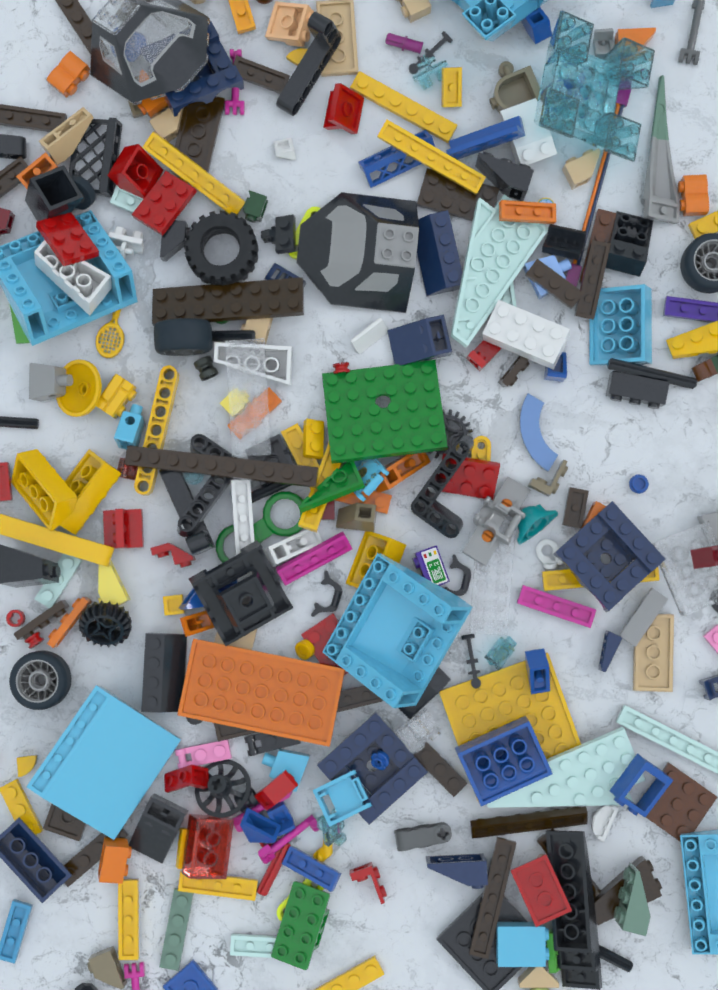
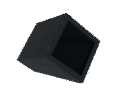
M63 165L30 178L25 202L36 220L40 221L72 212L82 201L83 196Z
M0 544V584L18 588L59 583L61 571L58 563Z

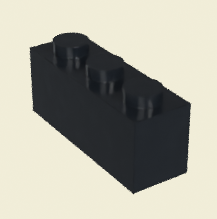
M612 371L609 375L606 396L610 397V400L621 402L623 399L628 400L629 404L632 405L643 403L648 404L649 408L659 409V407L666 404L670 382Z

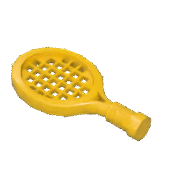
M121 309L112 313V320L103 325L96 335V349L105 358L117 356L124 345L125 336L118 324Z

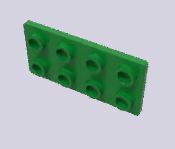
M298 881L293 882L271 954L272 958L303 970L308 969L313 951L319 947L330 910L327 909L330 893Z

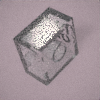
M425 707L396 730V735L410 753L414 751L418 753L425 747L427 740L431 739L433 741L441 734L440 730L442 728L427 707Z

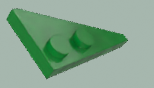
M354 461L347 462L340 469L336 468L332 475L327 477L317 487V491L311 497L307 496L299 505L301 513L365 488Z

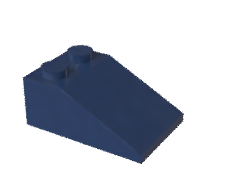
M484 853L426 856L427 868L464 885L472 886L473 889H481L483 885H488L487 860Z

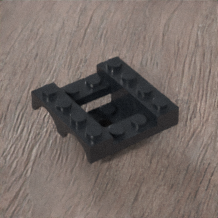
M257 540L240 549V554L209 571L205 569L188 578L225 646L293 608L280 585L276 573L264 554L262 545ZM252 572V575L219 593L218 590ZM244 597H251V601L248 604H242Z

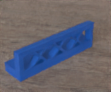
M517 116L450 140L451 149L446 150V153L458 160L524 137L525 132L522 118Z
M427 130L415 134V136L435 147L433 138ZM393 146L358 162L370 188L422 164L415 159L410 163H405L404 160L407 155ZM390 163H398L396 170L392 172L387 170ZM376 170L380 171L379 178L372 181L370 173Z

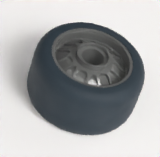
M197 318L168 319L157 322L154 326V347L158 354L188 356L204 354L212 349V327L207 320Z

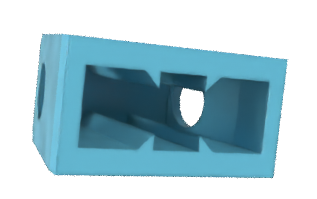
M132 404L130 412L123 411L114 436L119 448L127 450V445L139 447L145 424L141 416L142 406Z
M279 749L277 756L265 753L261 764L272 767L269 777L272 779L286 770L294 777L299 786L310 755ZM297 786L295 789H293L292 791L296 792L297 789H298V786Z

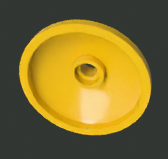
M81 359L73 360L63 367L66 369V375H72L73 384L72 386H66V394L57 397L56 400L65 414L73 417H82L89 414L97 405L101 395L102 383L100 374L92 363Z

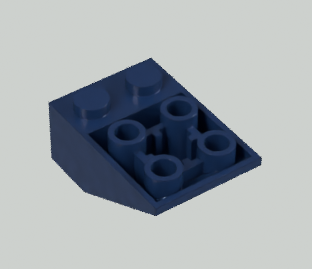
M444 314L387 330L395 365L399 364L401 366L427 361L452 354Z

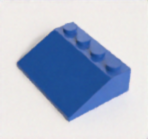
M526 716L455 747L481 807L553 774L530 721Z

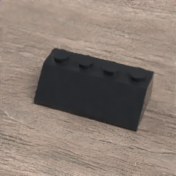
M145 633L141 712H178L185 680L187 637L185 634Z

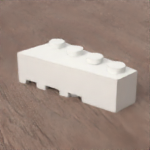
M45 240L34 252L35 265L88 315L93 313L112 289L111 275L86 261L63 266Z
M214 342V362L291 385L293 347Z

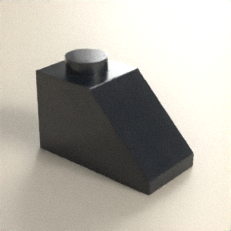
M175 220L162 236L160 249L162 261H168L184 247V241H187V231H191V227H188L186 221Z

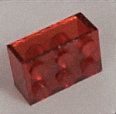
M189 814L182 866L183 875L189 879H227L233 819L229 817L216 818L210 815Z

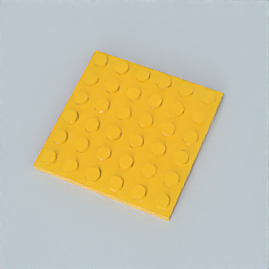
M546 652L550 675L549 692L531 694L525 660L477 677L481 681V686L477 689L471 686V679L439 692L458 746L523 716H526L530 721L546 759L581 745L548 652Z

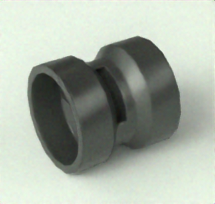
M211 356L203 357L193 363L200 372L199 377L201 381H206L218 375L216 367H213Z

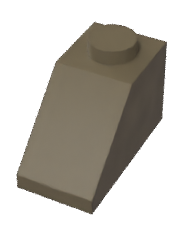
M114 946L90 956L87 965L90 973L94 974L95 979L120 990L125 988L127 980L124 978V972Z

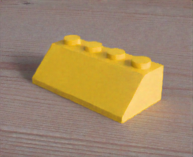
M38 449L17 453L11 483L49 531H53L74 512L77 496Z
M90 449L65 480L69 488L75 492L77 502L74 512L60 526L74 535L83 528L86 520L94 513L98 504L106 497L107 492L121 475V472Z

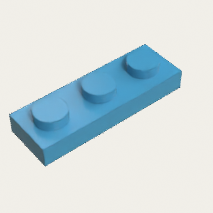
M16 899L12 901L0 941V960L13 964L16 962L33 904Z

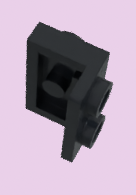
M550 224L547 237L542 246V252L579 260L585 246L586 232Z

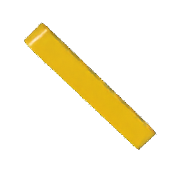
M171 365L164 366L160 371L143 447L149 448L151 445H156L157 449L164 448L180 377L179 372ZM174 371V377L167 380L165 378L166 373ZM165 389L170 390L168 398L161 397V393ZM159 408L166 409V413L162 417L157 416ZM160 426L162 429L161 433L154 436L153 428ZM138 467L134 483L137 493L148 496L153 492L158 469H153L150 473H146L144 468ZM142 482H147L149 485L148 490L145 492L140 490Z
M0 514L1 535L109 567L114 552L113 547L57 530L49 531L47 527Z

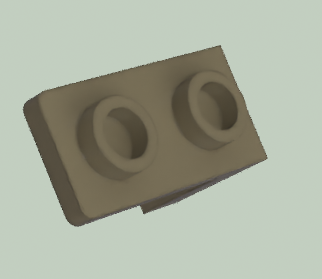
M561 461L549 486L546 485V480L537 477V479L532 478L528 487L546 496H550L551 493L555 494L560 485L557 483L560 476L564 477L568 469L566 466L568 461Z

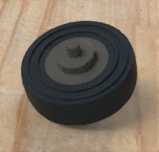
M71 176L83 196L82 201L76 208L81 210L89 208L96 198L94 188L83 177Z

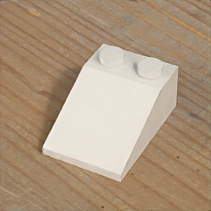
M536 98L500 111L502 121L517 116L522 118L525 136L509 141L517 165H529L557 154L552 135Z

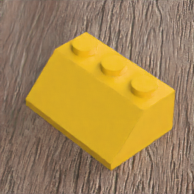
M365 531L346 584L358 588L377 553H381L400 563L406 544L374 532Z

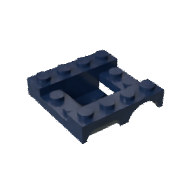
M212 21L208 22L206 58L214 74L205 60L190 77H197L199 80L191 82L189 78L180 89L162 94L174 117L178 116L182 108L193 102L200 101L205 104L213 102L215 96L225 89L233 87L240 90L244 89L243 78L236 65L233 66L222 46L219 34ZM191 29L178 34L190 36ZM176 35L141 48L143 58L150 72L153 61Z
M613 501L553 553L555 557L559 558L572 571L581 586L585 587L596 597L605 612L610 611L649 573L666 560ZM602 554L609 555V564L601 562L600 557Z
M376 711L358 729L347 736L330 754L317 763L320 770L331 781L350 772V770H356L355 776L359 777L361 783L365 786V791L369 798L363 801L364 805L370 802L372 804L371 807L359 812L368 825L428 773L427 769ZM378 751L385 752L389 756V765L386 769L369 770L366 765L368 761L372 760V754Z

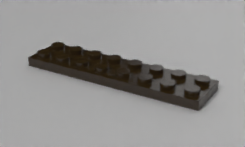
M303 277L235 282L229 285L209 284L153 289V326L163 320L178 318H197L209 322L304 315Z

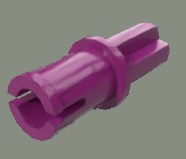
M388 33L385 40L386 44L402 48V51L405 49L421 54L423 42L409 39L408 36L402 37Z

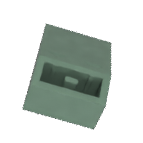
M629 863L628 868L625 867L624 886L620 887L618 898L620 902L619 906L615 907L614 918H616L615 921L623 931L646 936L651 918L640 871L632 863Z

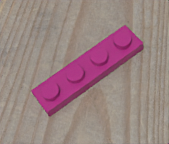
M342 531L276 567V571L286 586L352 550V547Z
M522 585L517 604L591 628L596 614V609Z

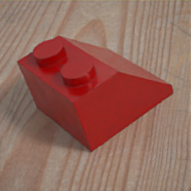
M139 144L124 147L107 176L120 189L144 199L157 182L163 169Z

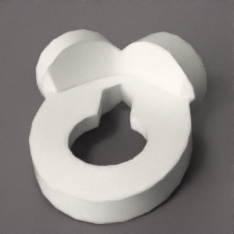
M542 540L536 547L537 557L544 564L545 569H555L557 565H561L563 562L555 557L554 561H551L549 556L542 554V548L545 545L551 546L553 554L559 549V546L551 540Z

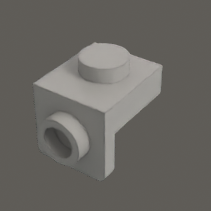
M613 28L596 29L594 31L593 49L596 60L615 59Z

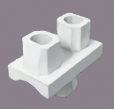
M118 226L114 232H109L108 236L124 259L127 254H143L142 232L133 231L132 237L126 236V229Z

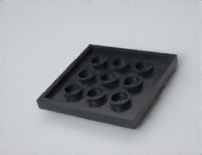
M482 893L436 939L483 990H499L522 967H498L496 962V930L489 959L469 954ZM504 896L498 922H528Z

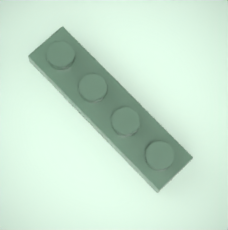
M178 888L174 889L159 965L160 968L179 971L194 893L178 891Z

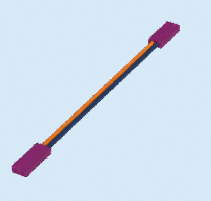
M625 71L622 74L615 99V113L582 227V231L586 232L585 245L623 108L628 104L636 75ZM583 252L579 260H573L571 263L572 269L568 270L566 280L575 287H577L582 269L580 263Z

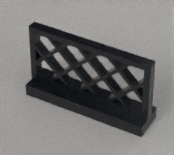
M109 118V120L92 119L89 125L91 128L84 133L79 142L80 144L84 140L88 147L80 153L77 145L71 155L69 166L70 176L82 177L81 175L90 169L94 175L87 181L91 183L97 178L100 182L99 190L94 189L95 194L111 198L114 193L115 183L107 175L119 157L123 125L117 118ZM101 125H107L106 132L100 136L96 129ZM95 132L99 138L90 145L86 138ZM102 141L104 150L97 154L94 147ZM92 150L96 157L88 163L84 156ZM82 159L86 165L77 171L75 165ZM100 160L102 168L95 172L91 166Z

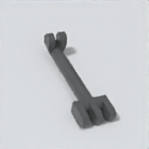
M693 0L692 8L695 10L687 49L681 48L678 62L682 63L685 55L687 56L686 64H690L691 57H694L693 65L698 64L700 51L694 49L705 0Z

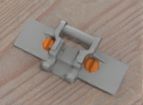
M507 477L493 502L487 496L479 514H476L473 518V523L478 527L462 553L486 566L500 542L509 545L511 542L512 534L521 519H524L526 516L519 509L531 490ZM509 515L513 519L505 533L502 534L498 529L506 516Z

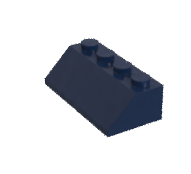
M449 211L429 214L418 219L417 256L426 296L459 290L462 268Z
M20 817L0 835V858L41 903L45 902L72 876L68 869Z

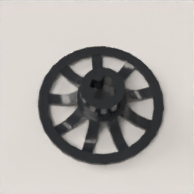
M232 760L210 763L205 768H208L209 771L218 765V775L212 776L208 772V788L200 789L195 787V798L199 807L212 817L226 818L238 813L249 799L251 792L249 774L242 765ZM223 764L232 765V770L224 776ZM238 769L244 776L238 780H230ZM246 783L245 794L232 789V786ZM210 791L209 797L202 802L199 792ZM229 794L243 798L236 808ZM214 798H216L215 812L206 807ZM224 798L231 811L220 813L222 799Z

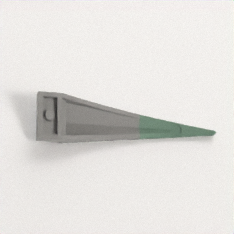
M664 75L659 77L644 185V218L677 224L679 223L680 201L671 159L666 116Z

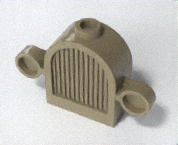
M508 61L502 62L498 69V73L502 78L495 86L493 98L489 99L492 109H496L500 113L501 110L534 98L537 99L540 107L543 106L545 98L531 65L513 72L514 66Z

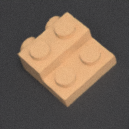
M275 1L265 37L268 40L285 42L290 46L304 47L305 42H308L310 39L307 24L314 11L307 4Z

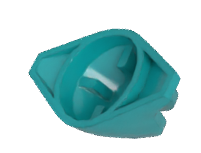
M540 504L536 507L528 506L523 508L521 511L526 516L524 519H521L517 526L519 529L517 543L520 545L542 531L558 516V512L556 510L547 511Z

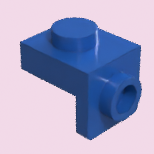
M284 801L278 802L266 811L270 820L281 825L278 836L287 834L296 828L293 816Z

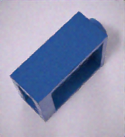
M637 753L610 789V792L615 796L614 800L619 805L624 806L626 804L628 806L627 809L637 816L639 813L646 817L673 782V779ZM646 770L655 776L656 779L640 801L635 804L625 796Z

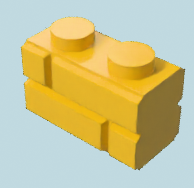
M115 373L101 394L96 406L115 419L118 416L121 417L123 411H126L125 405L127 402H131L135 398L137 387Z

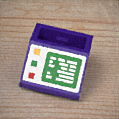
M437 545L414 553L415 557L412 559L415 568H420L422 577L439 586L450 582Z

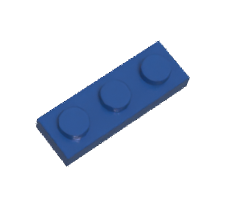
M294 846L289 847L282 862L284 866L330 892L334 891L342 874Z

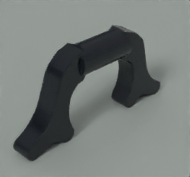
M454 554L452 556L453 563L450 565V568L463 570L464 576L461 588L458 591L450 590L448 587L444 589L456 596H462L468 591L471 571L468 567L461 564Z
M324 571V580L321 581V584H329L334 587L335 592L332 602L328 607L315 603V610L311 613L312 617L321 612H334L338 608L342 587L330 578L328 571Z

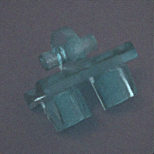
M426 55L421 56L422 62L417 67L419 70L425 67L426 70L413 76L414 81H418L423 90L433 85L429 75L435 73L438 81H441L442 68L448 65L446 60L431 66L436 61L435 57L432 56L428 59Z
M510 636L505 639L500 637L484 658L488 661L489 665L495 666L499 671L515 651L514 647L517 643Z
M335 808L332 810L331 815L337 812ZM324 815L317 819V828L323 831V839L326 846L329 847L332 843L341 846L347 840L346 834L341 831L345 826L344 821L329 827Z

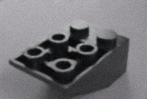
M479 153L475 167L495 187L500 188L499 191L503 195L505 194L509 198L524 201L534 170L530 169L531 167L526 164H514L507 158H495L491 153Z
M619 211L616 212L609 241L611 245L606 263L607 269L638 277L641 276L647 262L653 220Z
M154 793L150 797L128 845L132 849L163 864L189 810Z

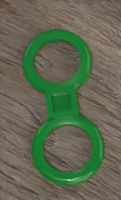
M281 491L272 495L266 501L263 508V518L253 524L254 542L257 540L261 544V542L273 534L286 537L299 533L303 528L298 527V523L289 529L277 527L271 519V509L281 499H290L298 507L303 499L290 491ZM233 524L225 527L219 533L216 540V553L222 563L229 560L224 552V541L229 534L234 532Z

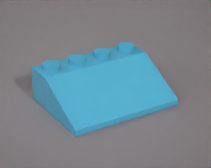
M642 284L601 288L594 320L589 319V365H608V360L611 358L639 365L652 364V289Z

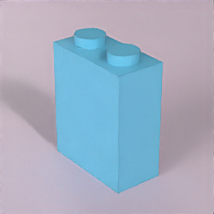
M497 922L496 962L498 967H546V960H549V949L546 948V940H549V929L545 928L544 924L536 927L534 922Z

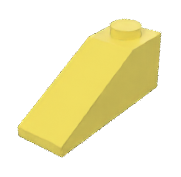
M112 560L109 567L98 564L99 603L101 600L104 603L110 601L111 604L118 602V606L131 599Z

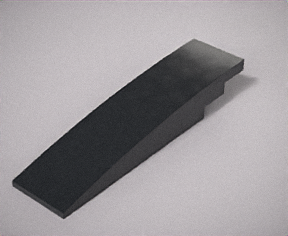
M547 830L548 859L572 909L571 912L552 920L554 951H558L557 958L558 967L561 969L562 987L600 990L602 988L600 951L585 831Z

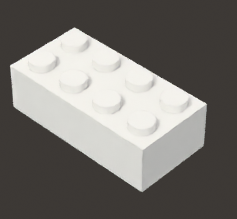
M498 300L482 335L484 341L554 370L570 336V329Z

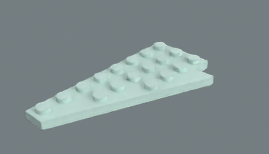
M504 194V195L501 197V199L499 200V202H500L501 200H511V199ZM481 198L478 199L475 206L450 335L465 348L472 341L495 308L498 300L502 298L548 232V227L541 223L499 221V202L493 208Z
M620 727L546 759L553 773L552 775L486 804L487 807L619 805L614 800L615 796L610 792V789L635 757L625 729ZM643 774L634 785L645 781ZM628 792V794L625 797L633 802L631 795Z

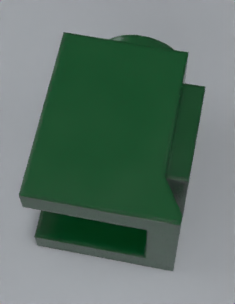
M249 190L250 198L247 197L243 208L245 220L252 223L256 221L261 222L268 204L267 196Z

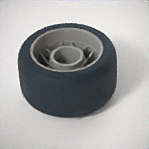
M708 233L697 237L688 245L681 258L680 268L684 280L691 288L701 293L710 294L718 292V233ZM706 261L712 263L713 269L707 266Z
M35 651L24 655L14 664L10 673L9 685L12 695L22 706L32 710H44L59 704L66 697L71 687L72 678L69 666L62 657L50 651ZM41 674L46 678L44 685L40 684L38 680Z

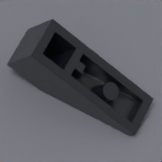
M438 667L417 705L400 707L399 709L411 719L451 680L450 677Z

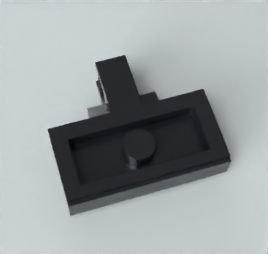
M294 214L276 217L275 226L261 231V239L264 243L271 242L275 244L277 254L296 251V217Z

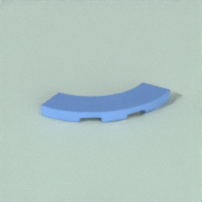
M528 393L520 412L521 437L532 459L548 472L558 454L548 447L540 431L539 419L544 402Z

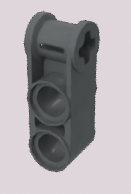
M445 822L423 824L394 831L397 851H407L414 848H425L446 843L452 836L451 828ZM440 829H444L446 832L444 837H441V834H437L440 833Z

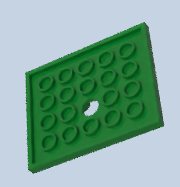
M436 360L415 362L401 366L396 364L350 370L348 373H322L332 464L448 450ZM380 396H387L391 402L388 404V407L380 408L375 403L376 399Z

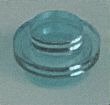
M184 473L185 480L191 485L199 484L204 477L201 474Z

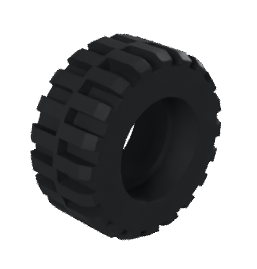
M220 210V214L212 211L209 212L210 216L205 217L202 215L199 217L200 221L198 223L194 221L191 225L192 230L187 231V241H184L185 257L194 274L204 283L213 285H229L239 282L241 279L246 280L248 273L253 272L255 269L254 264L258 261L259 252L256 236L246 220L242 217L238 218L237 214L233 212L227 214L226 211ZM218 234L232 235L239 243L237 257L226 265L211 264L204 255L206 243L210 238Z

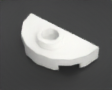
M602 806L596 810L592 817V831L603 843L620 808L619 806Z

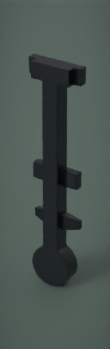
M445 31L441 33L444 37L431 50L425 49L424 51L427 54L422 58L418 56L417 59L419 61L409 66L411 74H416L419 69L418 67L422 64L425 66V61L429 57L433 59L435 57L433 53L446 41L449 43L453 41Z
M475 634L463 635L461 637L462 640L467 639L470 660H466V662L471 664L472 671L468 672L469 675H473L471 686L477 689L481 686V681L477 678L480 670L475 668L478 658L474 659L471 639L475 638Z

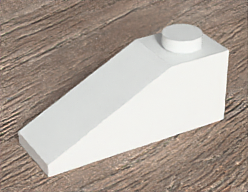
M306 529L265 548L263 551L271 567H274L317 546L323 540L318 530L316 533Z

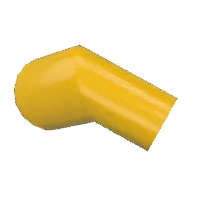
M323 836V846L313 854L315 859L324 862L332 855L333 836Z

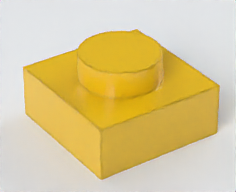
M183 594L163 596L165 616L185 614V610L179 609V606L184 601Z

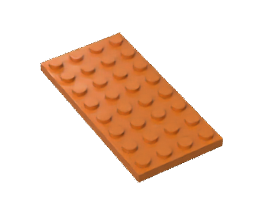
M193 639L177 715L330 747L345 670L339 667Z

